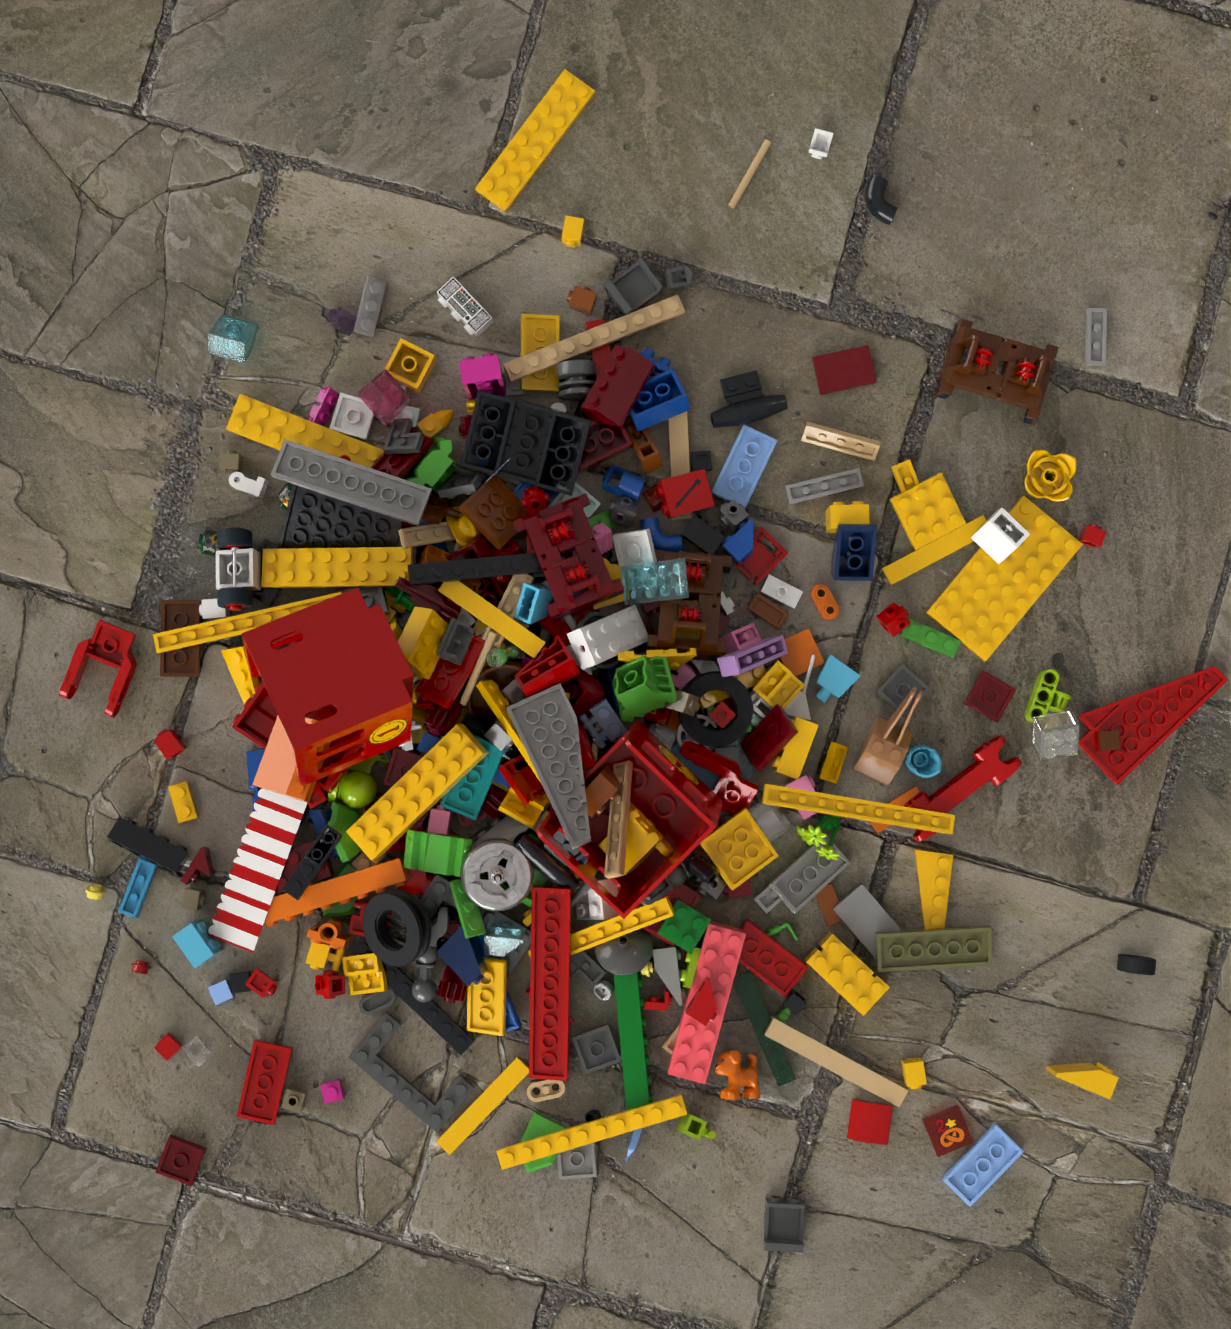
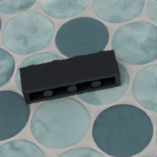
M119 817L107 836L109 842L178 877L189 858L187 848L180 844L175 846L169 843L170 840L165 836L160 835L157 837L152 834L153 831L145 826L142 828L136 826V822L126 817L124 820Z

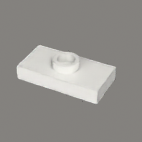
M770 574L760 591L795 609L803 591Z

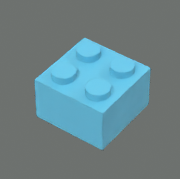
M201 919L190 923L172 936L194 969L206 963L223 950L220 940L209 935L208 930L210 926L208 923Z

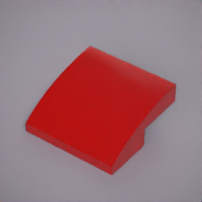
M852 1099L847 1139L888 1145L893 1105Z

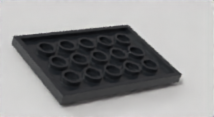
M293 484L277 549L397 547L400 538L398 530L402 529L404 521Z

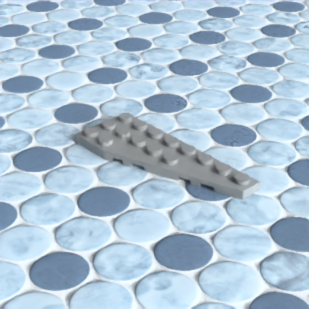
M559 683L508 706L506 709L573 850L590 842L591 836L577 716Z

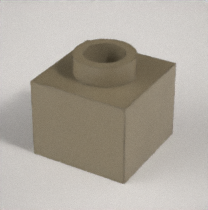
M226 450V453H220L219 469L222 471L242 472L243 456L237 454V451Z
M192 887L184 889L181 908L196 911L201 909L206 902L204 889Z
M289 1086L286 1089L281 1108L300 1113L303 1110L308 1091ZM290 1098H295L296 1104L290 1102Z

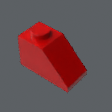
M707 976L685 1009L687 1015L704 1026L708 1022L712 1023L717 1016L710 978Z

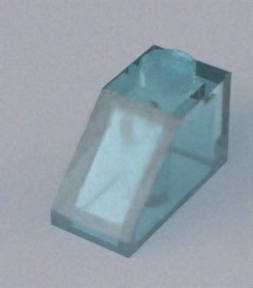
M487 924L486 933L484 934V955L504 957L523 943L526 928Z

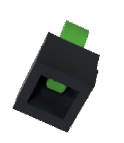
M792 989L784 1000L785 1007L778 1013L777 1019L784 1023L791 1012L797 1016L807 1005V1000L795 989Z

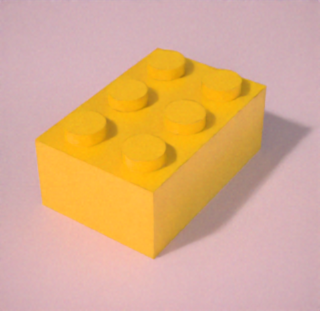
M414 607L398 640L414 677L430 679L440 658L437 650L449 625L433 609Z
M793 717L790 720L798 730V733L780 751L779 755L774 757L771 766L774 767V772L798 780L819 725L799 717Z

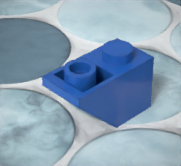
M751 519L748 522L744 521L737 528L738 532L734 535H729L723 542L724 551L729 556H732V559L739 566L754 552V523Z

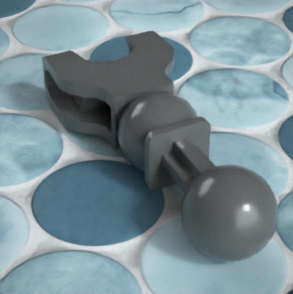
M700 844L693 850L692 857L685 862H681L638 906L653 904L673 888L680 887L685 882V879L691 877L689 863L694 857L702 856L713 865Z
M441 907L438 918L430 921V945L426 953L416 960L415 966L420 967L419 979L412 986V994L420 1002L431 1001L437 992L436 984L431 979V968H435L436 959L438 958L436 953L439 950L437 941L447 931L449 923L448 907Z

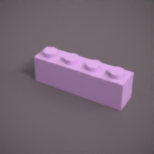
M783 635L764 638L719 657L717 660L722 677L742 674L788 654Z

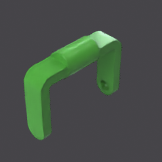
M787 922L775 925L766 933L768 936H774L782 931L783 928L788 927L794 939L798 940Z

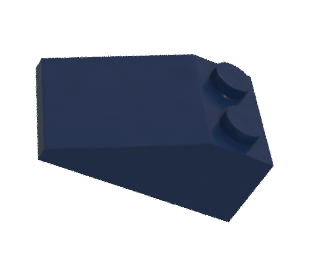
M838 524L831 561V575L834 580L873 581L877 524Z

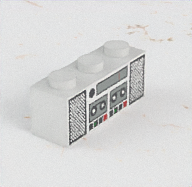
M454 277L437 291L438 302L444 308L449 307L452 311L450 314L457 322L461 320L465 324L464 329L470 335L474 334L476 337H479L494 323L489 313Z

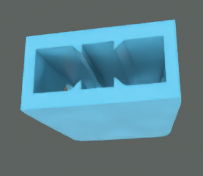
M524 582L514 618L528 624H533L548 616L547 606L554 602L551 591L543 586Z
M828 655L815 681V684L821 687L815 697L823 703L827 701L830 695L839 698L859 679L860 675L834 656Z

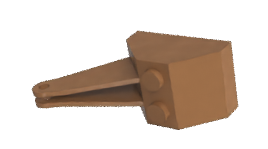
M915 687L911 689L888 721L880 717L875 718L852 769L886 785L890 784L908 751L913 733L905 729L921 698L922 690H919L914 697L901 727L895 724L916 692Z

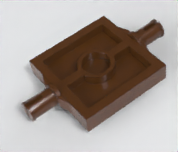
M431 493L422 519L439 525L446 516L458 519L460 511L450 509L452 499H440L439 495Z

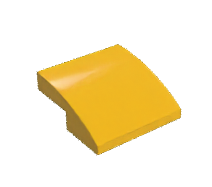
M777 660L752 690L772 708L779 704L785 709L805 685Z
M511 787L498 810L532 829L549 799L547 794L524 805Z
M374 953L342 957L344 974L349 979L350 995L388 991L382 961Z

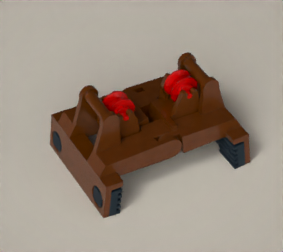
M961 319L956 322L934 396L945 399L952 395L955 387L988 398L999 399V401L1026 408L1023 423L1035 425L1040 414L1059 347L1047 344L1045 349H1040L972 329L973 322ZM964 348H968L966 361L960 364ZM999 362L1003 363L1000 375L996 374Z
M655 550L658 567L663 568L658 635H648L647 650L677 649L678 653H686L690 648H696L697 656L691 660L718 662L717 658L726 654L727 641L718 640L722 573H730L732 556L715 555L712 553L683 552L682 550ZM677 628L700 630V640L676 638Z

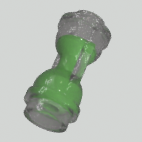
M510 643L506 649H491L486 655V660L490 666L498 668L505 664L508 659H523L526 653L513 643Z

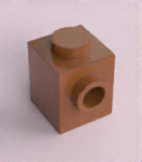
M583 285L580 287L575 286L574 291L570 290L567 298L569 308L591 316L597 300V293L592 292L589 287Z

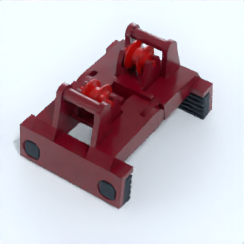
M586 493L512 522L516 533L527 530L544 572L545 579L555 603L547 606L551 622L624 594L621 579L611 580L598 544L593 537L594 534L583 509L590 505ZM576 551L577 555L562 560L561 555ZM591 585H594L595 587L594 589L573 596V592L584 589Z

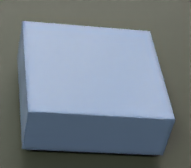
M227 979L208 987L215 1005L235 997L231 992Z

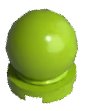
M347 770L333 792L328 794V801L338 803L342 800L345 805L351 808H363L370 805L375 799L377 786L370 774L357 770L349 773V770Z

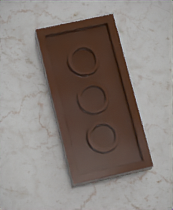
M161 600V632L200 624L199 605H201L202 601ZM201 644L160 653V677H200Z

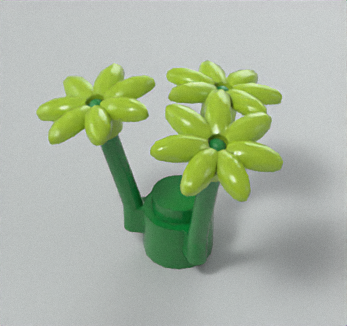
M825 814L813 826L808 825L807 830L801 829L799 826L796 827L797 834L802 837V841H806L809 846L815 844L817 847L820 846V843L827 844L823 839L827 837L826 833H822L824 828L827 830L833 829L828 846L826 848L821 846V849L816 848L815 850L819 856H826L827 860L831 858L834 860L839 859L840 854L833 852L832 846L837 831L841 826L838 823L841 819L840 816Z

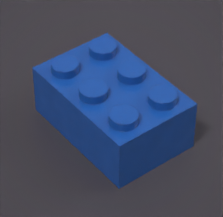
M674 369L647 379L629 413L637 432L690 410L687 395Z

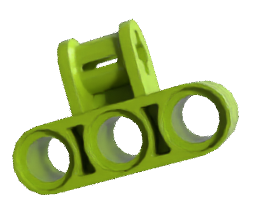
M1048 669L1038 674L1024 714L1027 721L1031 723L1042 722L1046 718L1048 710L1065 715V707L1072 696L1056 690L1059 682L1057 671ZM1047 673H1049L1052 676V681L1050 683H1047L1045 681V675ZM1040 691L1045 693L1044 701H1040L1038 698ZM1034 709L1039 712V717L1036 720L1031 715Z

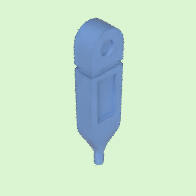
M643 1128L632 1132L625 1159L627 1163L637 1146Z

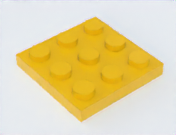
M941 472L889 499L914 550L966 524Z
M743 808L711 832L700 843V846L731 890L736 889L779 856L746 808Z

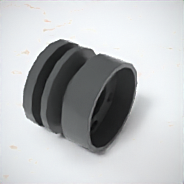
M570 360L558 363L556 365L557 379L565 381L557 385L558 389L561 390L558 392V399L584 401L595 382L589 379L596 377V362L590 360Z

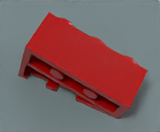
M559 635L554 638L555 641L548 648L544 647L541 650L542 654L536 660H531L514 676L527 698L559 683L563 684L581 673Z

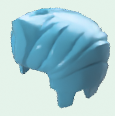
M924 744L909 746L905 756V763L912 773L921 778H930L941 772V757L933 748Z

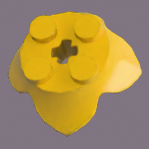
M1035 450L1027 463V475L1024 480L1026 491L1035 498H1047L1056 502L1068 500L1073 492L1070 479L1076 472V458L1068 454L1051 455L1046 450ZM1045 473L1052 475V478H1050L1052 481L1046 480Z

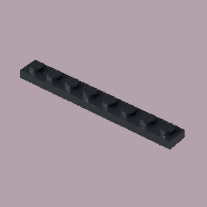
M536 553L411 564L407 566L410 586L543 572ZM561 555L562 560H565V555Z
M361 936L349 948L355 955L373 953L364 936ZM382 962L388 987L455 1051L462 1055L475 1040L433 1000L429 1002L416 1000L412 994L414 982L399 967Z

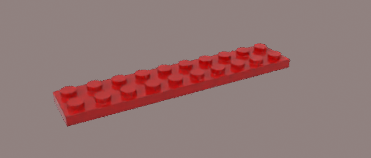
M532 887L529 1078L560 1081H567L569 1079L571 888Z

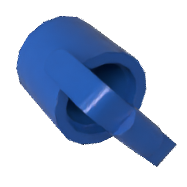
M611 466L602 479V489L638 502L646 479L617 466ZM613 473L622 476L617 488L608 484Z

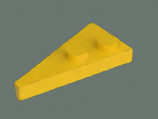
M690 648L686 653H678L677 649L646 650L645 656L648 659L655 656L666 657L669 669L678 670L682 665L697 656L696 648ZM634 651L619 652L618 661L631 662L644 655L634 654Z

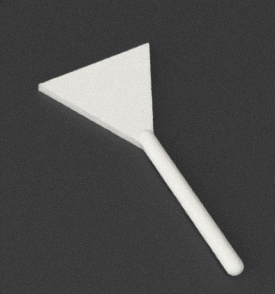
M812 654L802 694L786 712L787 715L811 720L805 693L815 659L814 654Z

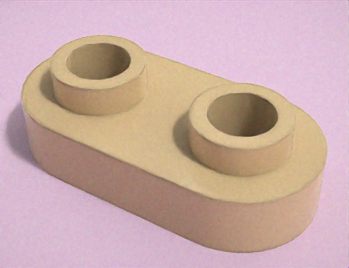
M546 1079L534 1081L527 1088V1096L533 1102L558 1098L565 1091V1083L560 1080ZM555 1083L559 1085L557 1090L552 1088V1085ZM534 1088H539V1089H540V1093H538V1094L534 1093V1092H533V1089H534Z

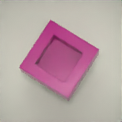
M341 1079L320 1084L324 1104L345 1098Z

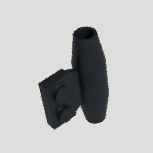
M756 370L720 379L724 398L730 405L710 413L713 428L739 426L769 418L788 408L787 400L784 394L760 396L762 386Z
M556 831L553 836L554 839L574 859L579 861L585 856L578 848L572 850L568 839L560 831ZM524 832L519 833L513 840L514 845L526 855L533 867L545 878L561 888H571L572 891L576 889L579 880L568 868V865L545 843L542 844Z

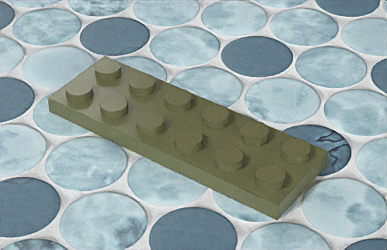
M989 925L875 932L877 972L992 965V927Z

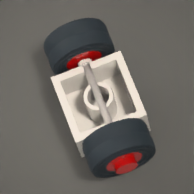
M230 527L218 530L217 547L223 549L216 551L218 607L232 611L250 608L253 606V591L261 590V553L252 548L253 534L250 530Z

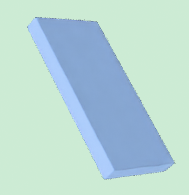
M743 424L711 494L728 502L734 499L738 504L746 508L778 440Z
M994 1123L946 1172L942 1180L971 1207L1014 1163L1024 1150Z

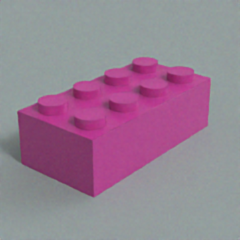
M487 353L483 354L481 358L469 356L463 358V361H459L462 385L469 400L477 398L478 390L499 395L506 394L503 370L498 355Z

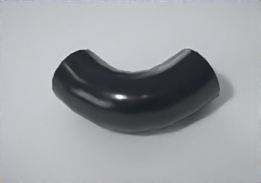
M872 174L865 191L866 206L875 218L890 225L898 207L889 204L884 199V192L888 181L881 176Z

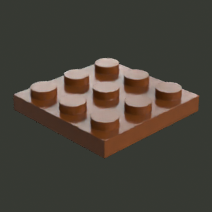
M493 475L458 508L498 550L516 534L512 522L529 515L528 510L523 509L522 501L496 475Z

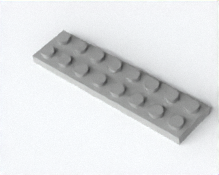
M284 439L271 472V476L416 526L420 525L432 493L431 488Z

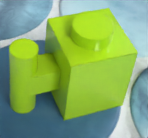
M689 1113L681 1116L676 1130L699 1141L701 1136L709 1139L716 1137L715 1132L705 1128L706 1121Z

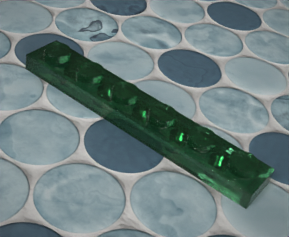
M747 971L734 977L733 982L778 1087L796 1080L782 1045L764 1035L771 1019L751 972Z

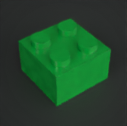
M676 898L672 904L675 915L664 919L658 927L657 933L687 952L692 953L711 919Z

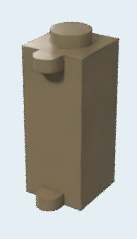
M675 690L677 695L675 703L665 702L664 707L694 716L695 711H698L700 708L698 703L700 697Z

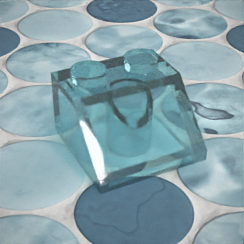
M221 315L208 333V353L245 363L251 354L258 324Z

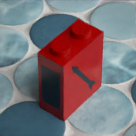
M705 469L663 479L657 483L656 491L658 497L662 498L663 504L661 509L663 515L667 516V520L708 510L715 506Z

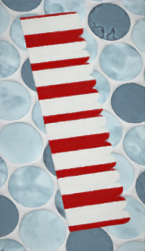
M260 789L258 792L260 800L254 803L256 811L252 812L249 817L253 823L246 825L245 830L248 834L243 835L241 839L242 844L245 846H240L237 849L240 857L234 859L233 865L235 868L229 872V877L232 880H228L225 883L227 891L221 894L222 903L217 905V912L219 914L213 916L212 921L215 925H212L208 930L211 937L252 953L254 952L307 805L306 802L265 789Z

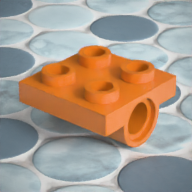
M331 919L321 926L314 925L308 929L306 937L311 938V942L317 944L325 942L330 944L329 947L337 950L350 944L352 938L350 935L343 934L344 926L337 919ZM328 927L333 929L334 935L329 933Z

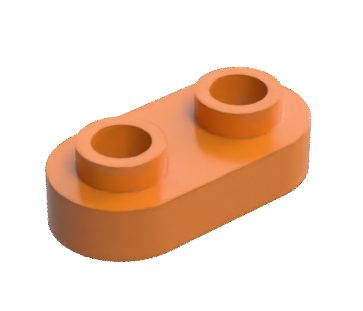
M824 584L815 585L810 592V596L819 614L825 620L835 619L839 614V606L831 591ZM818 590H822L824 592L823 597L818 596ZM827 607H832V614L827 613Z

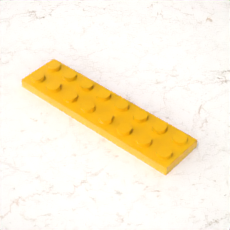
M564 69L476 186L475 191L506 213L595 95V90Z
M239 394L226 430L279 451L284 439L339 458L342 455H348L351 462L369 468L384 453L383 449L243 394Z
M413 548L263 549L261 587H394L399 576L409 581L407 566L413 564Z

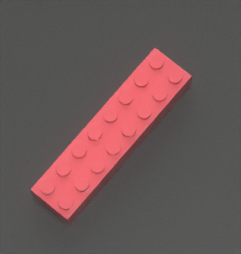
M711 921L706 928L700 945L701 951L693 984L687 993L667 1067L669 1075L706 1084L744 944L745 930ZM707 976L710 978L717 1016L712 1023L708 1022L704 1026L687 1015L685 1009Z

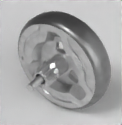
M504 838L484 840L474 846L466 855L461 868V883L466 895L477 906L489 911H505L517 906L527 897L534 881V868L530 860L514 845L513 841ZM502 858L508 860L505 868L498 865ZM488 872L489 879H480V873ZM505 880L510 886L507 890L500 886Z

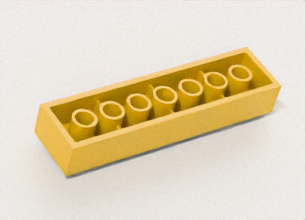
M456 724L346 832L371 861L379 859L489 752L464 724Z

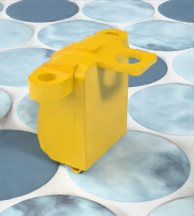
M631 802L624 875L638 868L656 848L666 857L674 851L665 840V837L658 831L656 825L650 819H647ZM607 837L599 844V847L605 852V854L607 848Z

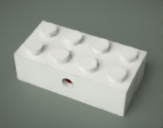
M636 605L567 633L582 670L617 656L619 652L628 651L648 641V634Z

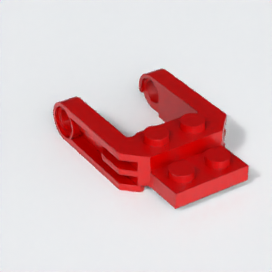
M99 620L92 638L78 643L60 688L59 696L68 700L74 696L89 657L111 667L120 668L109 694V702L104 713L109 717H116L137 667L135 657L130 651L137 634Z
M683 742L679 750L682 756L693 761L694 764L719 775L712 791L723 801L721 811L735 815L743 808L748 809L759 786L741 778L742 772L738 763L693 742Z

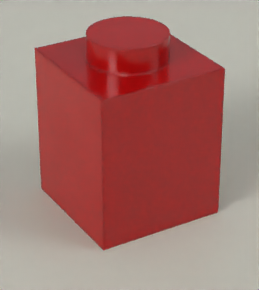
M164 729L157 734L158 738L154 740V743L167 760H172L187 749L175 730L167 731V729Z

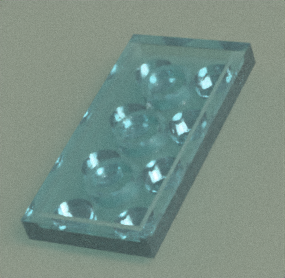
M685 558L621 567L625 605L689 598Z

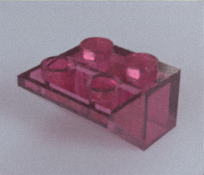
M387 369L356 393L384 427L401 413L411 399Z

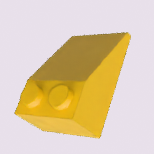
M1099 1062L1096 1065L1092 1063L1046 1066V1070L1055 1077L1107 1099H1111L1119 1077L1113 1074L1114 1070Z

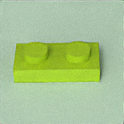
M695 947L692 953L687 952L685 962L688 964L686 970H683L680 981L683 982L682 987H692L701 951L700 948Z

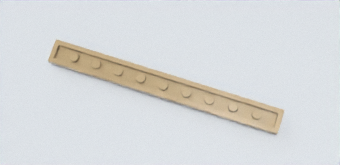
M677 294L503 364L510 383L555 366L560 362L570 360L685 314V309Z

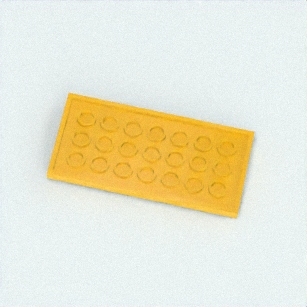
M1025 496L1021 497L1009 514L1030 535L1000 564H997L980 547L926 612L956 639L961 640V643L984 662L988 660L1083 545Z

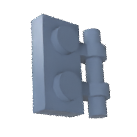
M606 698L589 708L592 716L588 718L585 713H582L578 717L582 722L581 725L584 730L587 729L592 736L591 740L600 749L606 745L603 740L605 736H608L613 741L627 731L626 726ZM598 722L602 730L597 731L593 724Z

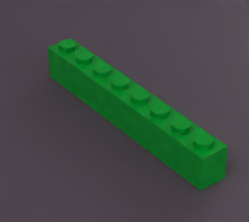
M637 972L631 975L614 974L626 1110L653 1103V1094L648 1093V1086H652L651 1074L646 1072V1067L650 1066L649 1055H645L644 1047H648L647 1035H643L642 1028H646L645 1016H641L640 1009L644 1008L643 996L639 997V989H642V978L637 977Z

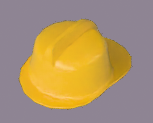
M454 506V507L450 508V509H453V510H456V511H460V510L458 509L459 506ZM461 511L458 519L446 516L447 524L456 542L461 546L482 536L481 532Z

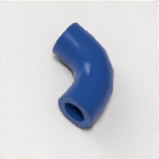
M659 518L640 520L641 530L650 529L654 550L683 551L681 535L667 536L663 534L660 529Z

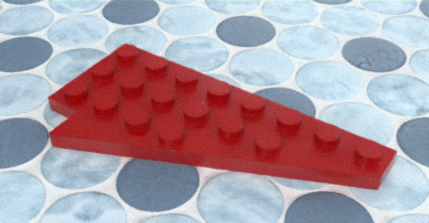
M1212 666L1082 713L1077 717L1089 731L1076 744L1115 785H1118L1222 687L1228 679L1216 666ZM1119 730L1120 750L1099 751L1098 731Z

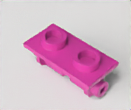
M324 386L316 399L321 404L320 406L313 405L308 415V420L325 426L340 394L331 387Z

